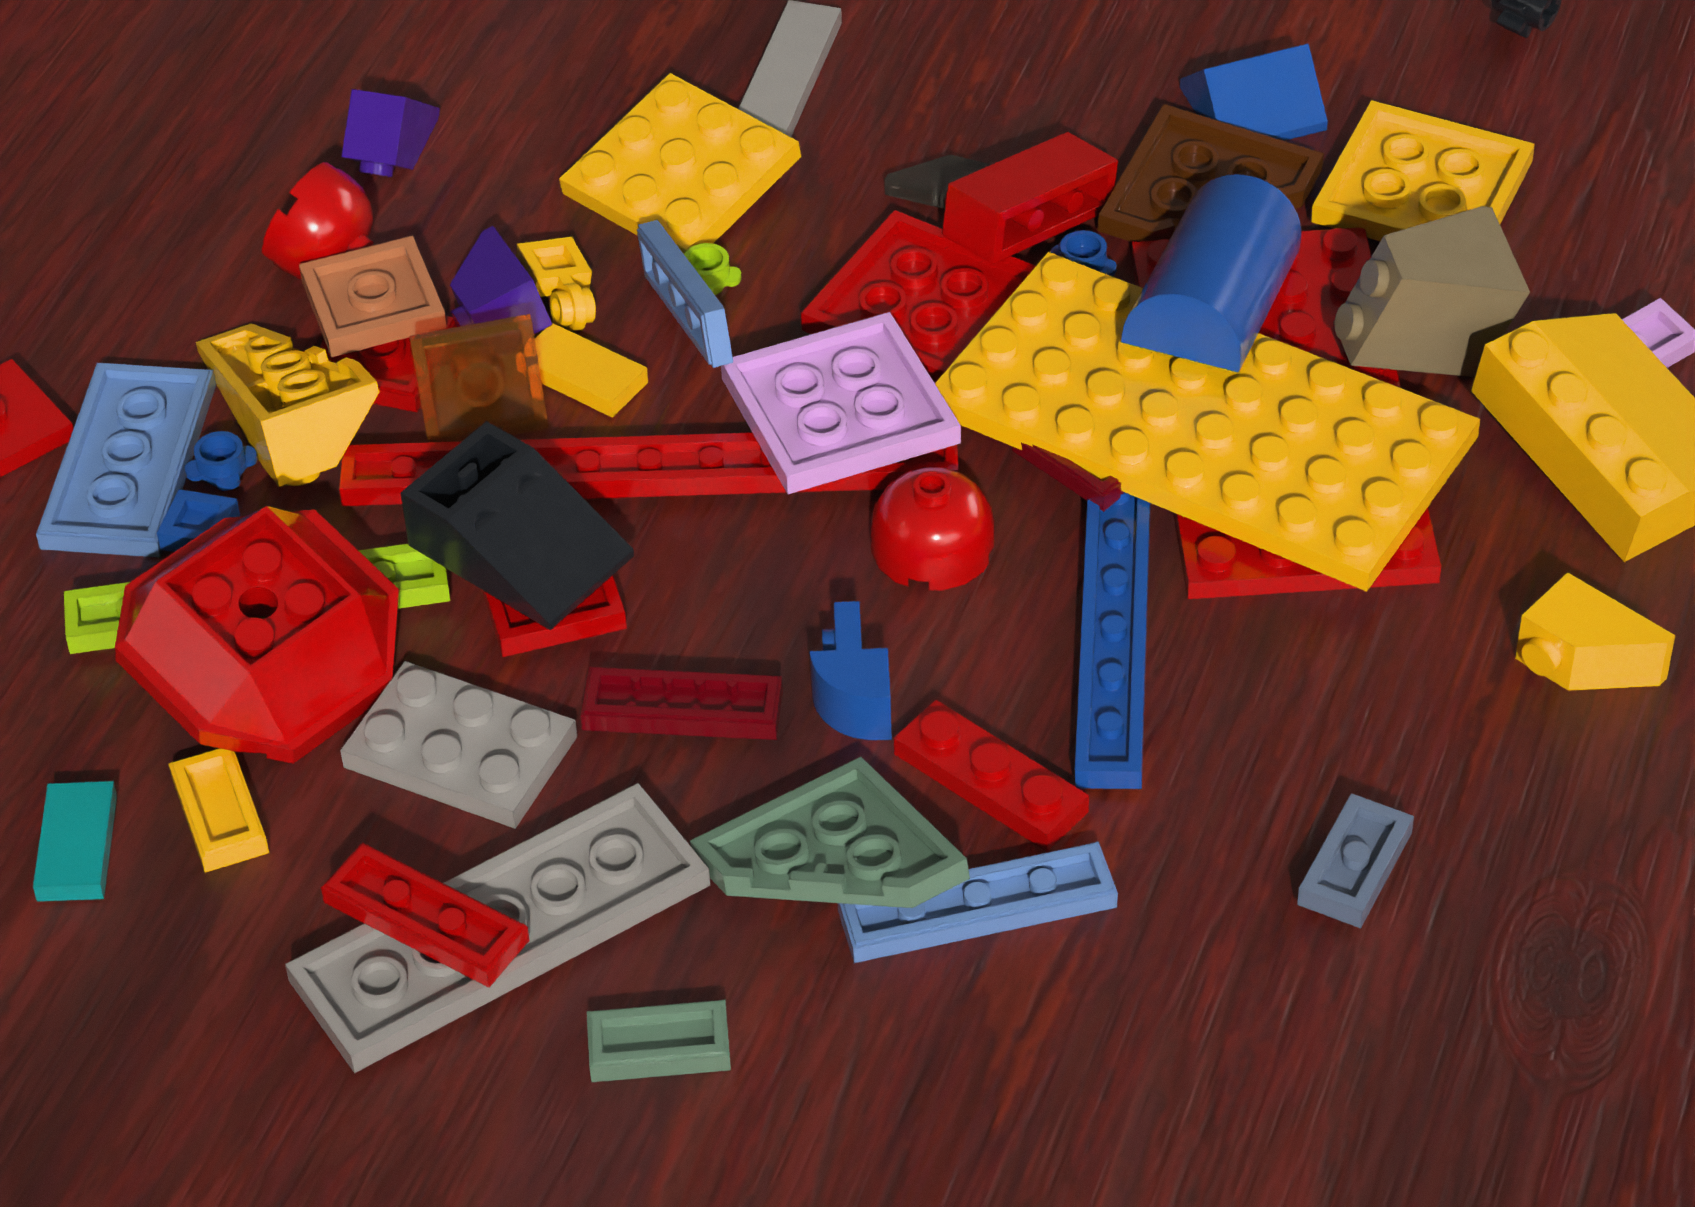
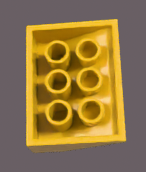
M1616 313L1532 321L1485 344L1472 386V393L1623 562L1695 526V397Z

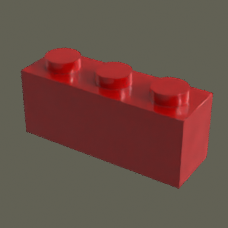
M1065 132L948 183L942 234L994 264L1099 216L1115 187L1118 159L1077 136Z

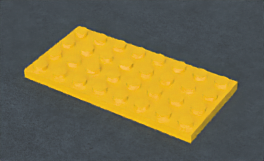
M1048 252L935 383L961 426L1022 450L1021 442L1032 447L1035 445L1071 460L1101 481L1106 480L1109 476L1117 478L1121 482L1122 492L1366 592L1476 441L1480 427V419L1260 333H1258L1239 373L1121 343L1124 323L1143 288L1051 252Z

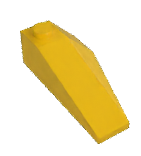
M252 323L196 342L202 360L208 370L214 371L216 385L251 447L256 450L261 465L279 487L286 484L299 486L310 483L319 477L320 472L337 467L379 394L377 381L358 361L346 357L337 363L328 360L326 350L316 346H312L303 352L293 348L291 337Z

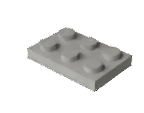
M405 661L340 752L343 767L516 829L576 740V721L572 718Z

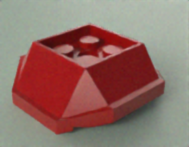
M265 506L247 516L222 519L125 585L115 642L116 662L199 744L234 752L264 753L267 759L294 764L369 710L392 680L399 588L315 509L288 512ZM253 616H264V617H267V618L261 619V618H250V617H253Z

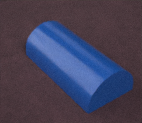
M1248 175L1221 176L1204 184L1192 198L1123 326L1121 343L1239 373L1300 249L1301 224L1291 201L1272 184Z

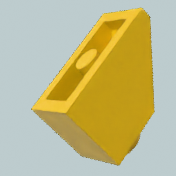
M1567 572L1522 614L1515 659L1527 665L1534 673L1547 677L1568 691L1660 686L1668 676L1675 635Z

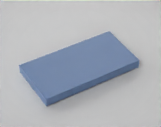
M110 363L96 364L36 533L41 550L161 558L163 550H160L157 531L179 489L183 490L187 477L185 465L193 459L194 446L199 440L216 388L213 370Z

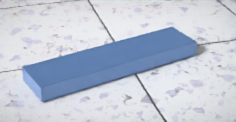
M658 220L639 224L637 234L644 275L709 365L716 368L733 363L723 305Z
M1099 842L971 868L969 869V880L914 908L837 903L838 913L853 962L858 963L1117 908L1118 892Z

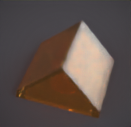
M530 314L409 336L412 368L427 442L463 441L486 421L510 435L549 428Z

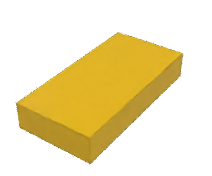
M554 323L545 328L515 357L518 373L612 418L648 383L647 367Z
M218 748L168 763L174 786L205 873L269 853L265 833L234 751Z

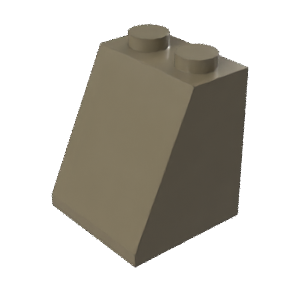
M1480 206L1384 235L1370 260L1364 264L1361 275L1347 300L1339 307L1333 323L1351 366L1475 377L1485 344L1504 335L1528 297L1530 290L1493 208Z

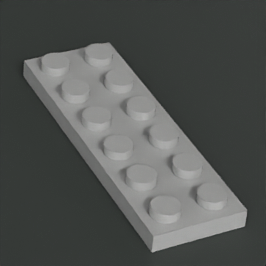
M639 783L444 882V884L528 926L530 941L490 988L366 924H362L286 963L287 976L290 984L352 1071L356 1073L710 886L709 868Z

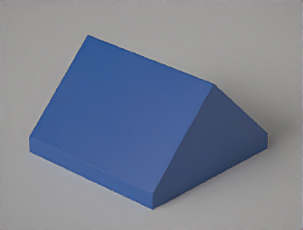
M1309 43L1203 69L1180 79V89L1198 115L1282 141L1327 130L1328 120Z

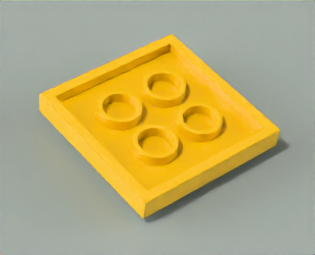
M670 73L559 178L564 195L637 236L639 224L658 220L684 254L687 249L694 245L714 243L801 158L799 141Z
M1371 100L1313 203L1311 222L1334 229L1363 228L1366 231L1367 238L1381 241L1384 235L1480 206L1492 207L1499 224H1501L1533 161L1535 144Z

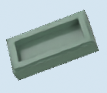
M725 1000L587 1011L591 1082L731 1070Z

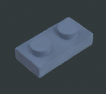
M1351 793L1299 887L1297 905L1361 928L1412 834L1414 816Z

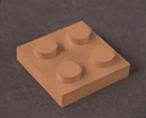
M413 236L299 264L302 284L331 357L447 328L444 308Z

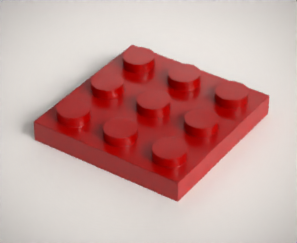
M894 210L801 312L802 331L815 334L890 312L933 382L936 383L1036 266L1012 256L992 264L944 236L942 228Z

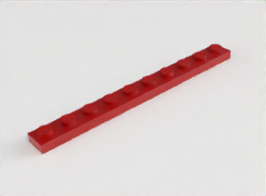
M753 433L521 440L533 447L584 499L786 493ZM462 441L349 445L342 456L339 486L342 506L402 504L400 493ZM957 445L799 492L885 490L891 481L905 472L923 467H940L959 472Z

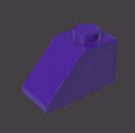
M352 89L341 157L359 161V172L392 178L394 167L413 170L439 119L440 108L407 97Z
M491 226L482 231L450 283V287L459 304V307L451 310V314L466 342L468 343L476 338L487 355L492 357L553 324L532 277L496 229Z

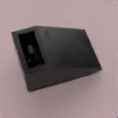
M487 421L400 493L410 547L549 630L554 628L634 557V549L533 447Z

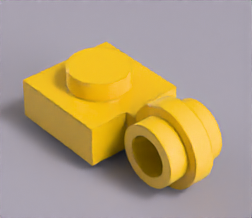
M572 237L517 244L516 257L532 277L540 297L551 296L550 311L554 324L561 327L565 326L569 331L583 330L586 323H592L596 315L595 300L590 290L592 271Z

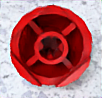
M322 162L315 166L289 192L297 200L286 215L277 209L265 233L262 253L276 267L301 279L299 264L373 246V241L368 238L373 225L372 206L363 188L350 175L341 169H336L328 162Z
M923 467L905 472L890 482L874 505L871 525V553L879 570L898 584L909 587V578L918 582H928L929 590L936 591L965 585L983 573L989 564V554L994 548L995 521L992 508L984 492L963 473L940 467Z

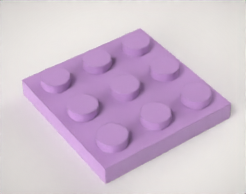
M890 312L734 356L733 363L721 366L723 382L788 495L961 443L960 423Z

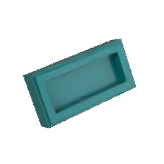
M114 781L52 783L47 785L33 882L37 902L104 899L117 802Z

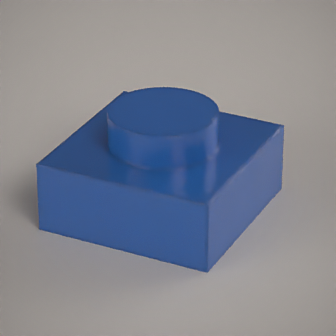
M179 489L157 531L160 550L175 552L222 519L239 517L240 511L237 499Z

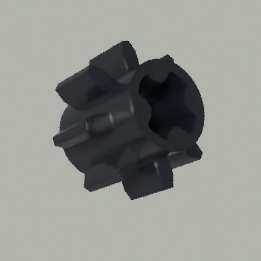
M1492 0V8L1501 13L1496 21L1497 24L1525 38L1529 37L1532 27L1540 31H1545L1555 20L1561 5V0Z

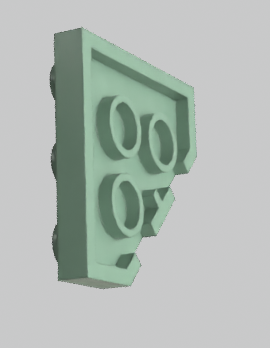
M862 757L690 840L692 849L709 868L710 879L726 896L914 908L970 879L967 858Z

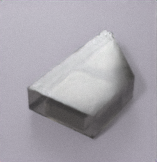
M947 155L887 174L885 178V195L945 209L948 183L992 164Z

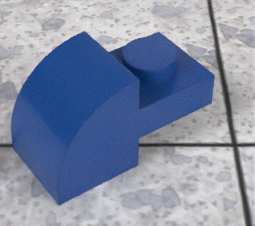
M860 601L834 602L835 628L822 629L823 651H810L814 707L820 717L830 727L844 735L863 740H892L888 648L862 649Z

